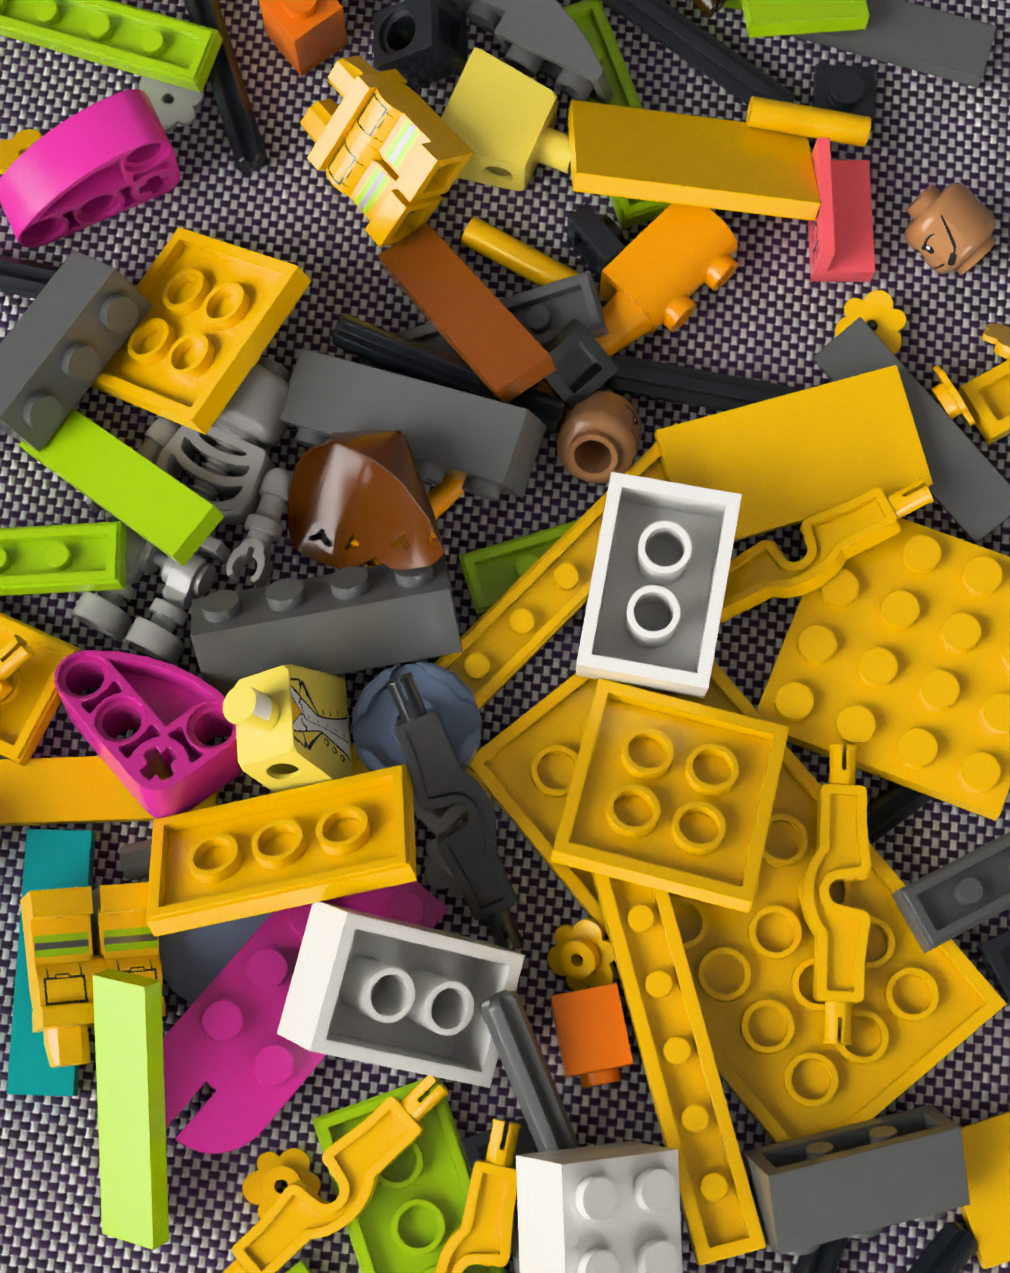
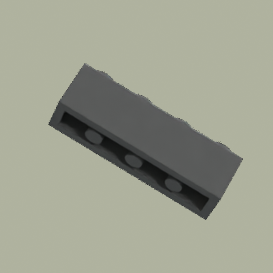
M303 348L300 349L288 384L289 393L279 418L280 421L286 423L297 432L294 441L309 448H314L330 439L332 432H356L371 429L402 431L401 434L406 435L423 481L441 485L444 476L464 481L462 490L492 501H498L501 492L523 498L547 427L531 411L525 408Z
M445 553L439 561L427 567L399 570L389 568L385 564L367 568L352 566L342 568L333 574L300 580L284 578L267 586L240 591L218 590L206 597L192 599L190 636L203 681L217 689L222 695H227L235 687L238 680L281 665L293 664L338 675L462 652L458 617Z

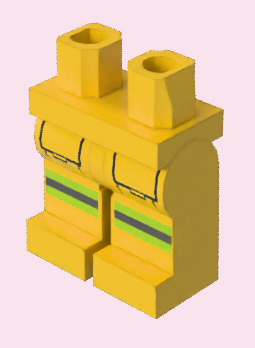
M359 55L341 58L336 62L328 78L329 83L343 97L342 102L338 106L331 98L318 100L309 107L300 122L315 142V146L307 159L318 171L325 169L332 185L354 201L370 220L365 231L379 247L399 242L427 223L443 199L440 194L448 192L474 151L416 92L406 86L407 80L397 69L377 72Z
M149 882L100 885L93 891L91 886L33 890L20 899L30 997L33 1008V1033L43 1032L50 1068L91 1063L88 1027H95L94 974L110 968L161 980L162 992L163 978L159 955V937H154L146 924ZM162 996V1017L166 1016L164 996Z

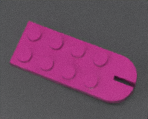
M417 881L322 901L429 928H434L449 910L447 906ZM313 903L273 911L163 1037L166 1130L205 1083L215 1090V1093L175 1138V1141L196 1152L206 1154L228 1153L247 1145L265 1129L326 1056V1054L308 1051L277 1034Z

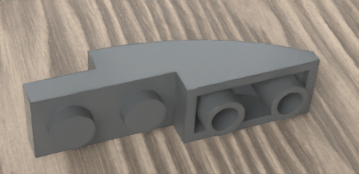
M446 0L457 9L466 12L467 18L473 24L495 34L505 54L504 60L509 66L528 77L534 78L538 72L555 80V85L563 93L575 100L587 101L588 97H591L603 104H609L613 93L591 44L576 22L556 0Z

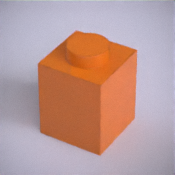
M259 0L266 35L301 77L348 44L344 11L337 0Z
M617 983L551 996L550 1005L565 1079L579 1076L582 1089L621 1081L619 1068L632 1065L633 1059Z

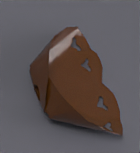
M371 429L356 432H332L330 439L302 454L294 469L289 487L287 525L292 548L316 562L333 566L339 570L345 567H359L375 557L389 568L399 570L427 567L439 561L445 551L436 518L406 435L401 434L402 431ZM432 527L436 538H433L431 545H429ZM323 528L327 538L332 542V546H326L322 540L311 541L309 537L317 534ZM404 532L410 547L406 549L403 544L393 547L392 542L397 540ZM353 534L354 539L359 542V546L355 548L351 545L345 550V546L349 543Z

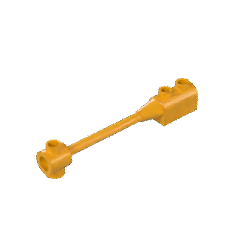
M671 203L602 270L599 295L608 302L602 310L609 334L595 338V340L609 357L643 335L654 333L662 324L671 332L677 331L695 311L697 304L689 297L703 283L713 291H717L730 279L739 264L731 257L737 251L738 244L727 224L710 208ZM544 380L535 388L557 398ZM445 476L441 485L436 484L427 493L436 520L465 492L462 490L464 481ZM432 527L429 545H431L433 538H436ZM404 532L397 540L392 542L393 547L403 544L406 549H409L410 545L406 541ZM352 534V541L349 543V546L352 545L353 547L357 548L359 546V542H357L354 539ZM375 557L363 565L367 568L383 565L384 563Z

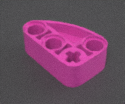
M128 89L92 104L47 132L31 145L0 178V204L21 246L32 248L49 244L166 194L176 187L180 181L181 173L175 153L147 93L139 89Z
M77 651L66 656L59 663L55 671V685L71 723L143 809L153 817L163 818L189 812L243 772L238 763L236 725L229 722L223 713L225 696L198 676L160 660L118 651ZM100 687L96 692L89 695H80L86 689ZM126 730H138L133 736L126 739H115ZM216 736L229 737L222 744L206 745L210 739ZM163 777H167V778H168V779H166V780H164V781H161V780H160V779L163 778Z

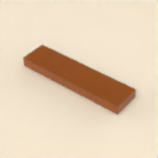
M428 223L378 255L386 273L500 402H510L556 370L551 355Z

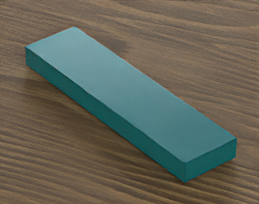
M27 829L22 898L29 891L87 886H91L92 889L96 833L92 830ZM20 912L7 1094L78 1097L80 1065L50 1068L43 1032L33 1033V1008L30 997L22 912Z

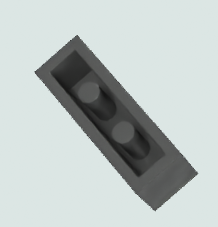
M73 250L0 343V430L38 452L42 450L152 307L116 268Z
M931 1104L743 1151L745 1171L764 1240L778 1255L799 1256L810 1254L816 1251L820 1244L846 1237L857 1239L874 1237L880 1234L884 1227L910 1220L917 1222L934 1221L942 1218L948 1210L970 1205L961 1127Z

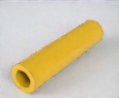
M752 96L747 109L746 126L815 139L830 138L832 142L865 147L870 134L871 117Z
M473 217L470 220L461 238V244L538 286L580 274L477 217Z

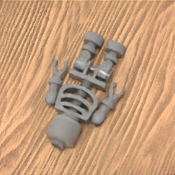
M261 356L206 435L160 417L144 433L147 439L136 451L177 480L183 468L194 482L190 489L213 504L225 516L219 524H239L245 522L244 529L248 532L247 538L243 539L240 546L236 547L231 553L222 541L208 536L183 567L126 526V589L99 591L97 595L84 591L71 613L84 625L92 627L107 637L114 638L119 642L124 638L133 648L141 653L143 652L150 658L176 665L184 651V643L172 633L176 626L183 628L189 617L184 611L192 606V599L204 596L210 590L216 577V568L210 564H205L206 559L197 556L199 552L227 565V575L234 584L240 582L239 574L241 569L246 564L253 563L255 559L257 571L250 579L256 587L266 586L272 568L269 561L271 557L272 541L280 540L284 527L279 522L285 506H288L292 474L287 469L275 468L274 463L262 448L268 449L276 446L288 428V425L280 421L279 418L289 393L288 384L292 375L289 370L278 362ZM196 451L207 461L203 464L204 468L192 462V457ZM218 495L230 498V500L214 502L216 501L215 496ZM87 497L86 505L94 513L100 512L101 507ZM109 512L105 513L108 522L120 521ZM159 567H162L161 578L166 583L163 589V598H155L149 608L153 613L150 621L136 617L131 626V617L119 608L122 601L130 602L136 592L131 586L138 582L144 573L151 575Z

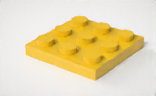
M178 227L136 286L139 293L152 307L90 387L206 435L217 418L223 413L226 405L252 367L258 362L261 354L285 319L294 310L296 303L312 281L297 265Z
M598 678L550 862L749 913L755 895L790 727Z

